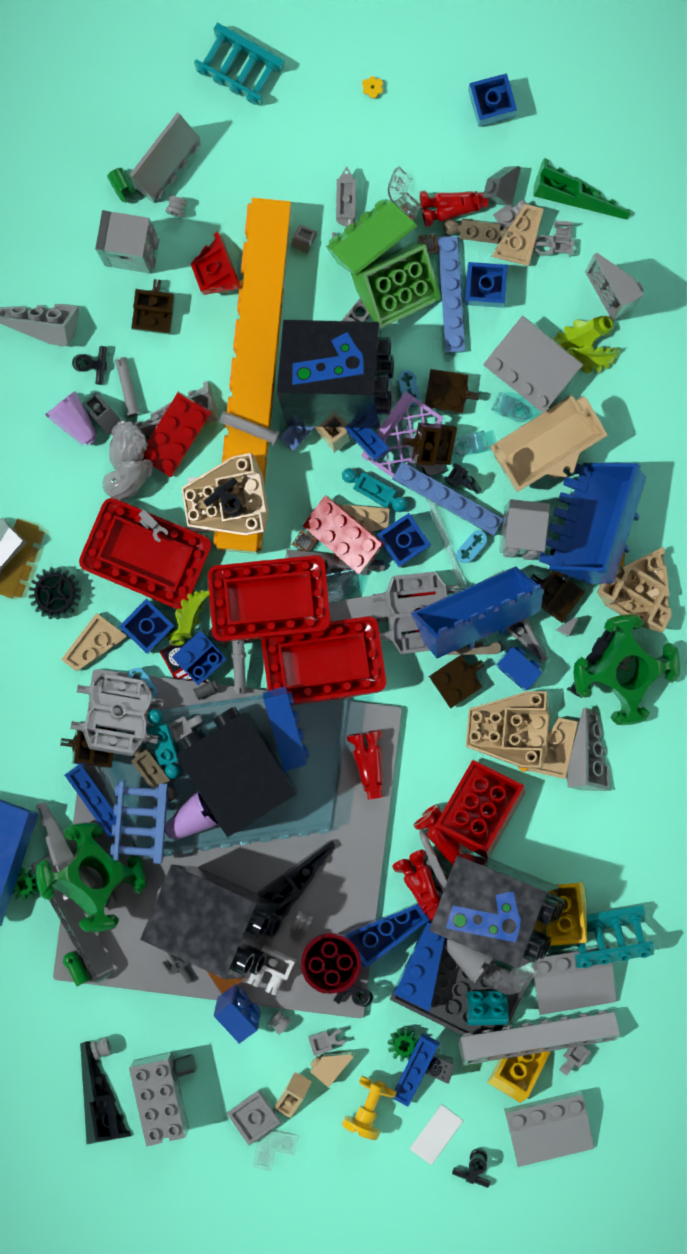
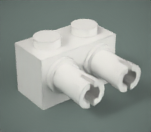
M263 945L261 951L267 954L265 964L258 975L251 973L247 983L252 984L254 979H256L253 986L259 987L265 971H268L272 974V977L265 991L270 993L273 987L271 994L276 996L282 981L289 978L296 959Z

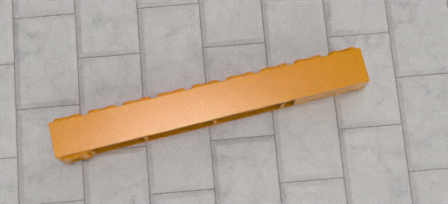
M252 197L251 203L247 204L245 234L248 240L243 244L241 273L244 280H240L241 288L239 289L237 303L240 319H236L233 350L236 358H232L229 389L232 392V397L228 396L227 413L270 429L292 208L291 201ZM225 424L228 436L224 435L222 463L231 457L252 453L262 472L265 486L269 442ZM215 531L214 544L219 551L258 554V550H262L263 532L241 535Z

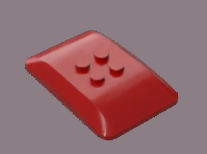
M106 499L100 508L80 555V567L89 573L176 609H182L181 601H189L187 596L192 594L210 552V540L206 536L147 512L169 533L166 535L164 532H159L158 538L161 542H157L153 537V529L151 527L146 529L139 522L142 519L138 515L142 511L141 509L117 499Z
M312 555L216 565L208 571L212 633L218 641H241L309 634L325 631L330 626L325 562L320 556Z
M366 616L331 621L329 628L322 632L261 639L267 690L270 691L286 686L287 693L291 692L294 704L291 705L373 694L383 691L386 687L377 620L373 617Z

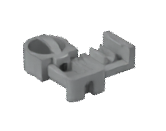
M555 220L554 228H556V234L553 237L546 235L537 237L533 248L534 252L539 256H552L553 253L569 254V257H571L574 240L571 238L573 222ZM544 239V240H547L548 242H537V241ZM536 246H548L550 249L547 252H540Z

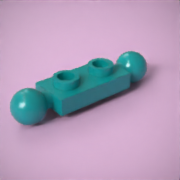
M346 468L342 472L344 482L355 483L353 490L384 508H387L390 503L396 512H404L407 509L406 499L403 497H393L396 493L394 489L362 472L359 477L352 468Z
M152 709L148 712L147 720L154 726L149 727L148 731L150 735L158 736L157 744H152L159 765H167L165 768L166 776L170 779H175L181 772L180 767L174 763L179 760L176 756L178 754L169 724H161L163 719L162 712L158 709Z

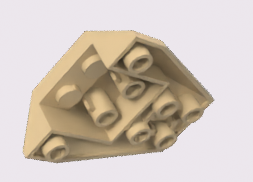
M252 453L231 457L181 487L188 527L241 535L265 532L269 514L263 475ZM232 477L238 483L226 493L228 495H235L243 505L242 514L236 518L227 515L222 508V500L220 498L209 507L203 503L208 496L215 492L214 489L216 487L222 486Z
M526 691L470 708L466 747L521 768L542 769L547 756L550 723L547 691Z

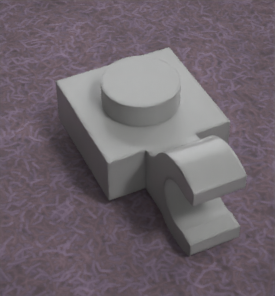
M524 199L513 208L511 205H506L493 214L495 220L500 223L502 230L505 227H510L523 204H527Z
M144 509L138 514L142 518L139 522L146 529L150 527L153 529V537L157 542H161L158 538L159 532H164L166 535L169 534Z
M197 715L190 720L183 716L170 723L169 727L174 740L178 742L193 732L192 727L204 721L202 716Z
M584 1046L568 1048L563 1055L567 1060L559 1070L567 1076L574 1065L580 1068L591 1052Z

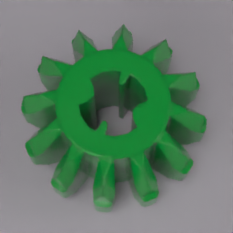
M21 868L12 893H17L15 896L16 900L22 895V900L27 901L28 896L33 899L35 897L34 893H39L38 888L35 887L37 886L34 880L36 876H31L33 873L32 869H29L26 874V869ZM26 880V885L28 887H25L23 889L21 888L22 884L20 883V881L22 882Z
M398 1028V1035L390 1034L394 1040L387 1041V1044L392 1045V1047L388 1048V1051H395L393 1054L394 1059L400 1055L401 1062L404 1061V1056H407L409 1061L410 1054L413 1053L417 1045L415 1043L420 1038L414 1037V1030L408 1034V1028H404V1033H401L400 1028ZM403 1040H405V1043L409 1042L406 1049H403V1046L399 1047Z

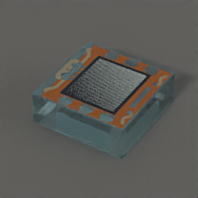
M437 234L417 236L418 244L426 245L428 255H438Z
M301 529L291 545L300 551L310 552L318 539L304 529Z

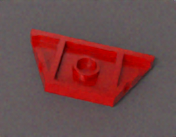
M218 231L213 235L215 239L210 246L205 245L200 254L190 264L199 289L204 295L241 288L223 238Z

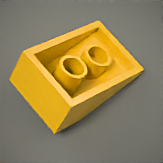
M584 882L556 884L561 887L558 897L565 899L566 903L558 922L552 921L551 925L546 927V935L552 937L550 946L586 943L587 917Z
M551 1051L500 1059L487 1083L521 1103L529 1097Z

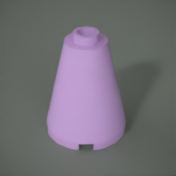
M76 391L72 392L45 414L50 421L81 445L86 443L88 446L97 439L95 437L97 432Z
M196 792L166 822L165 833L168 838L178 840L216 827L219 824L200 793Z

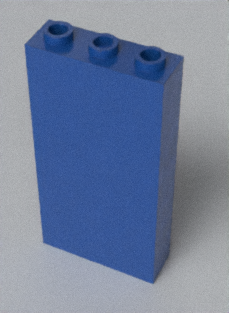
M1 799L0 926H2L39 814Z

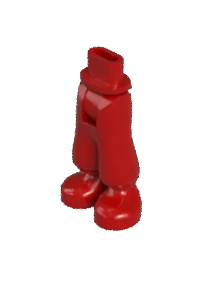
M419 191L424 226H432L434 220L446 221L457 216L478 212L480 208L488 207L487 199L483 198L484 192H441L435 194L434 197H430L427 191ZM432 207H433V208H434V207H437V208H438L437 210H429V208H432Z
M383 730L366 732L368 749L365 748L364 733L346 736L347 741L355 746L353 755L368 800L383 797L382 748L378 745V741L384 735Z
M438 804L432 805L422 813L423 817L419 818L413 826L416 830L428 829L427 836L430 841L454 865L456 856L466 854L467 852L466 850L464 851L462 844L435 827L442 811Z
M424 849L410 854V860L402 859L395 862L392 868L395 872L405 875L403 879L406 886L412 892L424 914H427L430 921H433L440 897L435 887L431 870L425 865L427 854ZM412 864L416 867V873L412 868Z

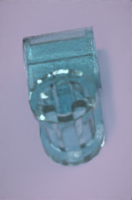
M502 392L498 393L491 409L496 414L508 417L516 422L526 421L530 412L529 407L525 403ZM521 408L524 409V414L526 415H521V417H518V412L516 410L519 411Z
M484 430L457 438L454 442L452 455L461 457L489 450ZM458 444H459V446H462V445H463V449L458 448L457 445H458Z

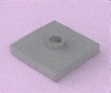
M259 1089L227 1112V1115L248 1145H251L281 1123V1120Z

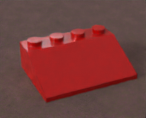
M472 760L436 822L435 827L469 850L489 859L525 794V786Z

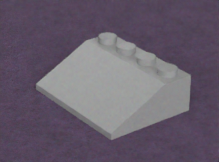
M176 113L130 173L135 189L153 203L164 196L165 188L168 184L172 185L178 171L180 169L183 170L187 166L188 158L192 153L196 154L201 146L199 136L180 113Z
M598 253L593 255L585 273L612 321H615L634 310L644 296V290L640 282L636 283L632 276Z
M522 315L483 365L544 414L583 366V363Z
M598 945L586 947L587 952L599 950ZM578 948L547 953L544 959L539 958L536 963L530 962L539 1015L617 1002L612 962L607 965L600 964L589 968H576L575 955L579 954Z
M580 1090L504 1109L518 1167L594 1149L586 1107Z

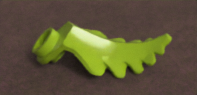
M599 316L589 321L576 319L573 321L574 328L565 326V334L558 332L557 335L559 337L555 336L553 339L565 350H568L570 347L593 346L598 337L611 332L614 324L609 316Z
M589 345L582 348L570 347L567 350L583 363L580 369L586 374L591 373L592 369L600 373L602 366L605 369H609V363L613 365L615 363L614 359H617L620 353L618 347L607 348L606 350L603 347H599L594 350L593 346Z
M202 590L201 593L195 591L194 596L188 594L189 601H181L182 609H177L175 612L179 627L178 630H172L167 635L169 644L179 646L183 645L185 640L193 638V631L200 622L198 614L203 611L204 607L202 605L209 599V591Z

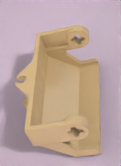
M570 395L546 410L544 414L538 415L492 444L489 448L513 489L519 492L546 474L553 478L558 476L567 477L563 469L566 468L573 473L579 454L608 436L588 400L582 396L575 401L574 397Z

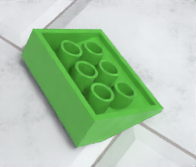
M388 199L378 201L374 205L375 208L370 212L363 213L359 217L360 220L355 224L348 225L341 235L334 236L326 246L337 264L354 275H357L417 227L402 210Z
M412 243L372 262L357 275L351 273L359 297L373 321L379 322L380 329L442 299L425 244Z

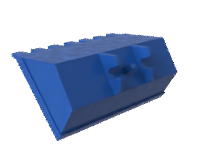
M576 463L574 473L579 474L578 479L565 477L563 482L564 486L574 489L573 495L561 492L558 498L559 501L569 504L568 510L556 507L553 513L554 516L564 519V523L559 525L552 522L548 529L560 535L558 541L546 538L545 547L555 550L554 555L542 553L539 557V562L550 565V570L566 574L590 584L614 583L623 552L628 553L630 549L626 542L633 520L638 521L640 517L636 510L646 481V476L640 469L641 466L638 463H583L582 465Z
M515 566L416 610L411 615L416 622L423 642L435 658L438 659L466 645L471 650L474 648L475 641L497 631L504 635L506 634V627L541 612L544 589Z

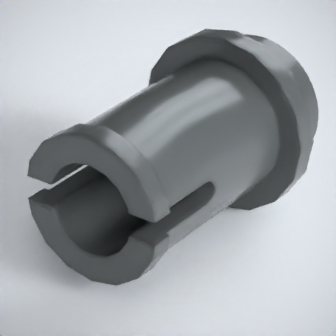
M209 679L208 683L193 689L198 700L212 693L216 694L220 690L215 679L212 681Z

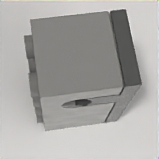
M102 210L95 250L104 266L150 274L151 268L154 269L156 263L154 250H158L159 238H157L156 229H154L150 218Z
M514 499L508 501L504 506L499 553H503V557L515 558L516 555H522V559L534 560L545 552L550 504Z
M172 1051L133 1060L129 1071L146 1147L160 1144L164 1138H169V1141L185 1138L189 1126L179 1080L175 1073Z

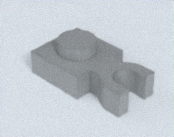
M341 1028L334 1030L329 1035L327 1030L308 1036L314 1056L333 1050V1044H345L344 1039L337 1040L335 1038L337 1034L342 1033Z

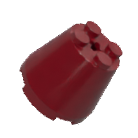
M321 934L313 938L302 953L301 970L303 977L318 992L324 994L343 992L355 983L360 973L361 959L359 951L350 939L341 934ZM335 956V963H327L328 958Z

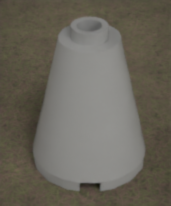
M444 939V948L471 982L475 984L484 977L485 972L496 961L495 958L450 939Z

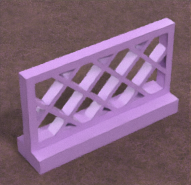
M405 391L391 411V414L376 433L386 445L388 436L397 435L399 446L390 447L389 450L399 448L401 460L390 461L388 453H386L387 462L384 463L377 461L374 463L364 451L361 456L393 478L394 473L391 472L390 464L409 461L407 464L411 466L413 463L412 457L403 459L401 448L409 446L401 445L399 434L410 432L411 438H413V432L417 431V429H412L410 418L421 416L422 422L425 423L424 416L432 414L438 418L435 424H440L444 418ZM412 402L420 406L421 414L409 415L408 407ZM422 408L428 411L429 413H423ZM407 411V416L402 417L403 414ZM408 419L410 430L398 432L397 423L399 420ZM394 427H395V428H396V432H395V433H391L392 430H393Z

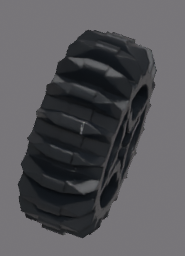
M50 567V574L43 569L42 573L44 576L36 574L39 581H31L36 586L35 588L29 587L30 591H34V594H30L29 598H35V601L31 602V606L38 605L35 611L40 612L43 610L41 613L42 617L49 613L48 618L53 619L55 614L56 619L59 620L61 618L60 613L64 617H68L66 610L73 613L74 609L71 606H79L74 601L75 599L81 600V596L76 595V592H81L82 590L81 588H75L79 581L72 582L75 575L72 574L67 577L69 574L68 570L61 574L62 568L58 567L55 573L54 568ZM51 578H60L53 586L49 587L44 584ZM65 581L70 588V598L63 593ZM57 588V592L59 593V595L63 596V598L55 596V599H53V594L47 589L56 591ZM41 589L47 594L46 605L42 603L40 598ZM58 600L66 602L59 609H50Z

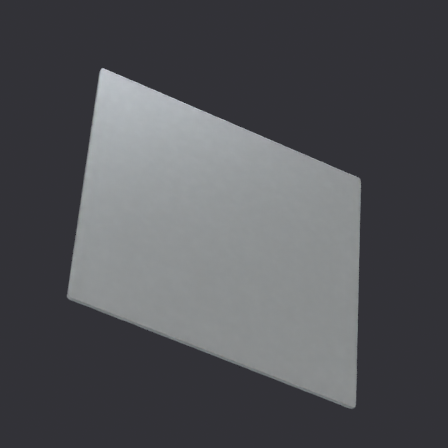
M95 669L92 672L91 684L102 673L127 678L129 673ZM134 674L133 679L142 680L141 675ZM149 676L158 690L156 698L164 699L162 708L149 706V711L158 709L162 712L163 719L161 724H170L183 716L190 720L197 715H201L204 721L192 727V730L195 731L198 728H202L205 734L208 735L218 729L213 719L231 707H236L239 714L243 712L250 713L282 764L263 700V692H267L266 690L246 688L247 693L242 694L240 688V695L234 694V686L218 685L220 690L216 694L212 693L198 700L193 689L206 683H201L198 686L194 681ZM338 699L291 705L293 711H297L299 722L296 723L298 729L302 728L304 735L302 743L303 746H307L309 757L306 758L307 765L286 771L299 792L228 838L220 825L178 840L168 838L165 833L163 863H153V858H150V856L137 855L144 864L146 888L142 893L135 894L129 883L124 882L115 887L112 892L116 896V905L111 910L104 911L106 916L108 914L116 915L119 918V923L115 929L95 932L114 967L115 973L99 983H96L91 977V980L84 984L217 1000L221 994L236 984L246 992L251 1002L256 1003L258 1006L363 1018L365 1007L356 1005L352 1001V995L349 992L341 1003L337 1004L333 1000L337 993L324 994L313 989L303 977L301 957L307 944L321 934H344L376 920L401 708ZM114 708L113 713L121 716L123 715V710L121 708ZM148 720L146 725L147 734H149L148 728L154 726ZM116 729V732L135 734V732ZM383 730L384 735L378 741V745L382 748L383 797L368 800L353 755L355 746L347 741L346 736L364 733L365 748L368 749L366 732ZM174 740L177 752L180 753L184 749L179 741L176 742ZM149 742L143 743L141 745V752L148 749L159 764L153 744ZM114 753L112 768L82 765L113 810L114 804H118V796H115L116 784H119L120 780L126 781L125 787L151 788L131 762L135 755L128 756ZM179 760L174 763L180 767V775L175 779H170L168 782L169 786L175 789L176 798L171 802H167L166 822L198 792ZM166 764L160 765L164 772L167 766ZM77 794L73 824L97 823L99 825ZM124 795L125 807L154 809L158 805V799H155V797ZM123 814V824L126 827H156V819H153V816ZM103 832L99 838L95 837L93 840L109 856L114 858L111 855V844H115V836L109 839L106 833ZM121 835V846L151 848V846L155 845V839L152 836ZM71 840V844L77 851V842L75 840ZM331 840L335 845L302 895L291 907L288 915L282 920L276 935L273 938L267 936L263 944L296 959L289 978L282 981L276 996L271 994L273 987L270 993L265 991L272 977V974L268 971H265L259 987H255L253 985L256 979H254L252 984L247 983L249 978L223 979L189 963L185 967L194 980L187 984L179 971L175 974H169L163 966V961L170 968L173 966L167 952L140 940L171 864L202 868L256 893ZM120 854V859L117 861L127 866V860L131 855ZM86 866L98 884L92 889H102L103 881L101 875L95 869ZM299 911L303 912L305 916L313 917L306 935L302 934L298 929H291ZM60 921L53 978L59 981L74 982L68 968L63 964V958L68 952H76L77 954L78 952ZM335 956L328 958L327 963H335ZM361 964V974L353 984L355 987L367 989L370 966L365 968ZM364 994L360 995L362 1001H364L366 999L364 997Z

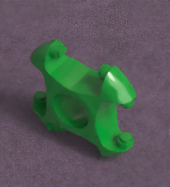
M634 614L619 615L607 619L604 628L610 633L615 632V635L604 654L590 668L588 666L589 662L580 657L574 663L573 669L574 685L576 692L580 696L586 698L590 695V683L594 681L605 684L616 695L621 703V710L615 711L611 715V719L616 725H634L646 721L650 711L643 706L639 708L638 705L648 687L664 671L665 679L671 683L680 677V656L677 647L672 643H666L663 646V655L659 658H653L646 654L634 640L631 630L639 629L644 623L642 618ZM633 655L637 663L636 672L628 682L619 684L616 678L617 667L625 657Z
M77 823L66 828L63 834L64 837L68 840H75L78 845L75 856L67 867L60 872L53 873L51 872L50 863L43 859L37 864L35 872L36 884L41 897L49 901L55 894L53 890L56 889L75 901L86 912L88 917L84 916L78 924L85 932H105L116 928L119 918L114 914L106 916L104 907L112 890L119 884L129 883L135 894L142 893L146 888V872L142 859L137 855H131L127 860V866L114 860L93 840L95 837L99 838L104 832L97 823ZM88 866L95 869L101 875L103 888L92 889L86 886L80 879L79 867Z

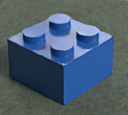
M507 73L469 83L468 92L478 127L516 116L517 108Z
M468 262L464 305L503 308L505 304L507 265Z
M407 513L376 535L384 543V549L398 568L431 546L410 513Z
M147 598L119 626L146 654H150L176 628Z
M518 646L515 648L510 647L495 666L523 691H526L542 674L539 670L541 666L533 659L530 661L524 657L526 653Z
M235 984L217 998L213 1016L240 1044L258 1030L261 1011L256 1003L251 1002L246 992Z

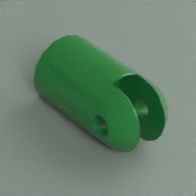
M116 168L107 175V178L119 199L127 203L122 194V191L125 189H129L135 199L136 191L124 169Z
M68 952L63 958V964L68 968L78 987L91 980V977L80 956L76 952Z

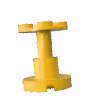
M361 1076L359 1083L369 1089L370 1092L364 1106H359L355 1118L344 1116L342 1126L352 1133L354 1131L358 1132L361 1137L377 1140L380 1130L374 1127L373 1123L377 1116L375 1108L381 1095L395 1098L397 1091L386 1087L387 1084L376 1080L374 1083L371 1082V1079Z

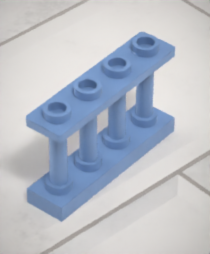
M120 780L119 784H116L115 796H118V804H114V816H117L116 824H113L112 827L115 844H111V855L114 856V860H119L120 854L150 856V858H153V863H163L169 783H159V787L151 789L125 787L126 781ZM124 795L155 797V799H158V805L154 809L125 807ZM123 814L153 816V819H156V827L122 826ZM121 835L152 836L155 839V845L151 846V848L121 846Z

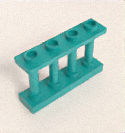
M217 22L213 28L216 40L203 62L197 59L194 61L196 71L203 76L209 75L218 85L223 86L224 84L230 87L229 90L234 94H242L248 102L254 105L256 103L262 105L263 97L259 94L272 72H282L285 67L284 60ZM228 42L232 45L233 49L218 72L211 68L210 64L222 44ZM243 51L249 54V60L238 79L234 81L226 75L238 54ZM261 61L266 64V69L252 91L243 86L255 63Z
M639 905L586 915L587 932L593 931L595 933L599 950L587 952L585 943H577L579 954L575 955L576 968H589L594 965H607L611 962L628 961L634 958H646L654 955L653 941H645L641 923L645 922L644 906ZM632 924L638 944L626 945L621 926ZM614 928L618 947L607 949L602 930Z

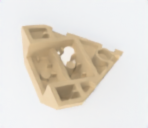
M664 547L618 569L614 583L600 584L596 592L604 605L619 615H638L644 622L641 627L661 633L664 632L672 616L668 602L669 587L667 568L664 564Z

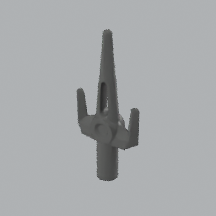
M167 953L173 966L170 968L164 961L162 964L168 973L175 974L179 971L187 984L193 981V977L185 967L189 962L178 957L174 960L172 955Z

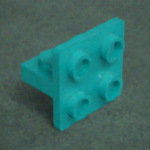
M506 991L467 992L468 1025H507L509 1016Z

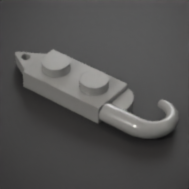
M347 166L339 179H336V221L342 226L355 224L356 179L353 178ZM332 232L333 238L334 236H336L335 232Z
M425 829L419 831V835L429 859L426 861L431 871H434L437 877L434 878L437 888L444 891L448 881L447 874L437 852H434Z

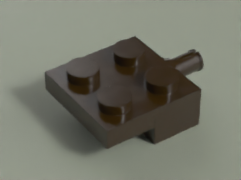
M153 279V289L150 291L135 289L132 330L170 335L175 295L160 292L162 280L158 279L157 282V279Z
M430 369L425 405L433 410L462 415L466 400L478 401L480 392L468 391L469 375Z
M418 422L415 437H404L402 445L413 446L411 460L416 465H450L457 427L454 425Z
M552 570L548 577L543 580L533 573L530 578L544 589L541 609L560 623H563L585 591L571 582L570 579L566 583L561 580L563 574Z
M459 655L428 676L450 709L483 687L476 675V672L485 667L484 664L480 665L483 663L482 660L471 666L464 660L462 655Z
M97 725L95 726V728L116 732V729L114 728H105ZM76 730L73 739L61 738L60 746L72 747V764L112 768L114 753L89 749L84 732Z

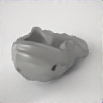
M121 420L117 422L118 424L111 431L113 438L109 446V461L115 470L117 464L123 460H143L144 452L148 447L145 435L131 421Z
M147 459L140 461L123 460L117 464L116 471L104 476L102 482L104 492L117 500L128 499L140 491L146 480L152 477L153 463Z

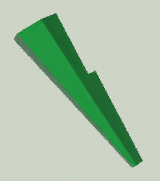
M543 159L534 183V197L628 219L631 214L630 209L626 210L616 206L615 200H606L600 196L601 192L577 177L573 178L564 174V169L561 167L556 169L548 164V159Z

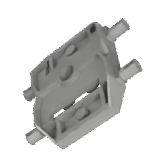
M435 571L392 576L386 592L372 595V597H380L373 598V602H387L389 631L379 633L380 636H384L380 637V641H391L399 654L430 651L423 642L420 632L401 634V632L418 630L411 613L416 608H423L446 598L449 593L459 592V589H456L458 584L445 585ZM436 592L433 595L398 598V595Z
M102 673L90 684V687L78 684L76 693L88 694L90 696L87 716L84 723L72 721L70 729L84 732L89 749L133 756L143 743L157 744L158 736L149 735L146 732L149 706L162 708L164 699L152 698L153 695H151V691L144 680ZM121 708L123 715H115L113 709ZM97 725V726H102V727H105V728L108 727V728L120 729V730H123V731H131V732H135V734L132 735V734H126V733H121V732L103 730V729L95 728V726Z

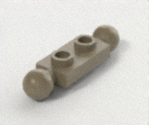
M462 218L461 225L455 220H448L443 226L446 234L454 235L460 232L459 239L498 244L499 237L503 238L505 234L507 237L513 235L512 231H508L509 227L500 230V223Z
M140 746L134 754L135 758L131 762L151 789L159 787V783H168L170 779L148 749L141 752ZM170 786L168 788L167 802H171L176 798V791Z

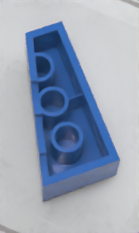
M286 686L263 692V700L284 771L307 765L306 758L309 757L307 746H303L302 740H304L302 728L298 729L296 723L299 722L297 711H293L291 704H294L292 693H287Z
M412 904L341 935L347 937L355 944L360 954L361 964L367 968L429 921V919L418 904Z
M431 921L425 923L393 991L394 995L429 1012L445 938L429 931L432 924Z

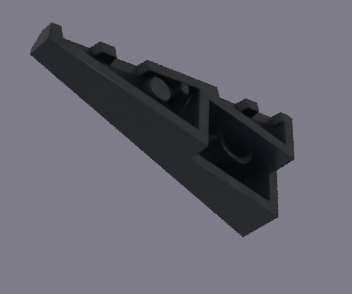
M331 840L256 892L280 904L276 914L281 915L282 920L288 915L291 907L302 895L319 867L323 865L328 854L334 849V843Z
M90 1041L80 1043L87 1145L130 1137L131 1133L129 1130H126L122 1121L124 1117L118 1112L115 1105L116 1099L106 1076L101 1073L97 1064L99 1061L94 1058L91 1051Z

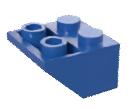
M201 630L172 656L198 686L227 660Z

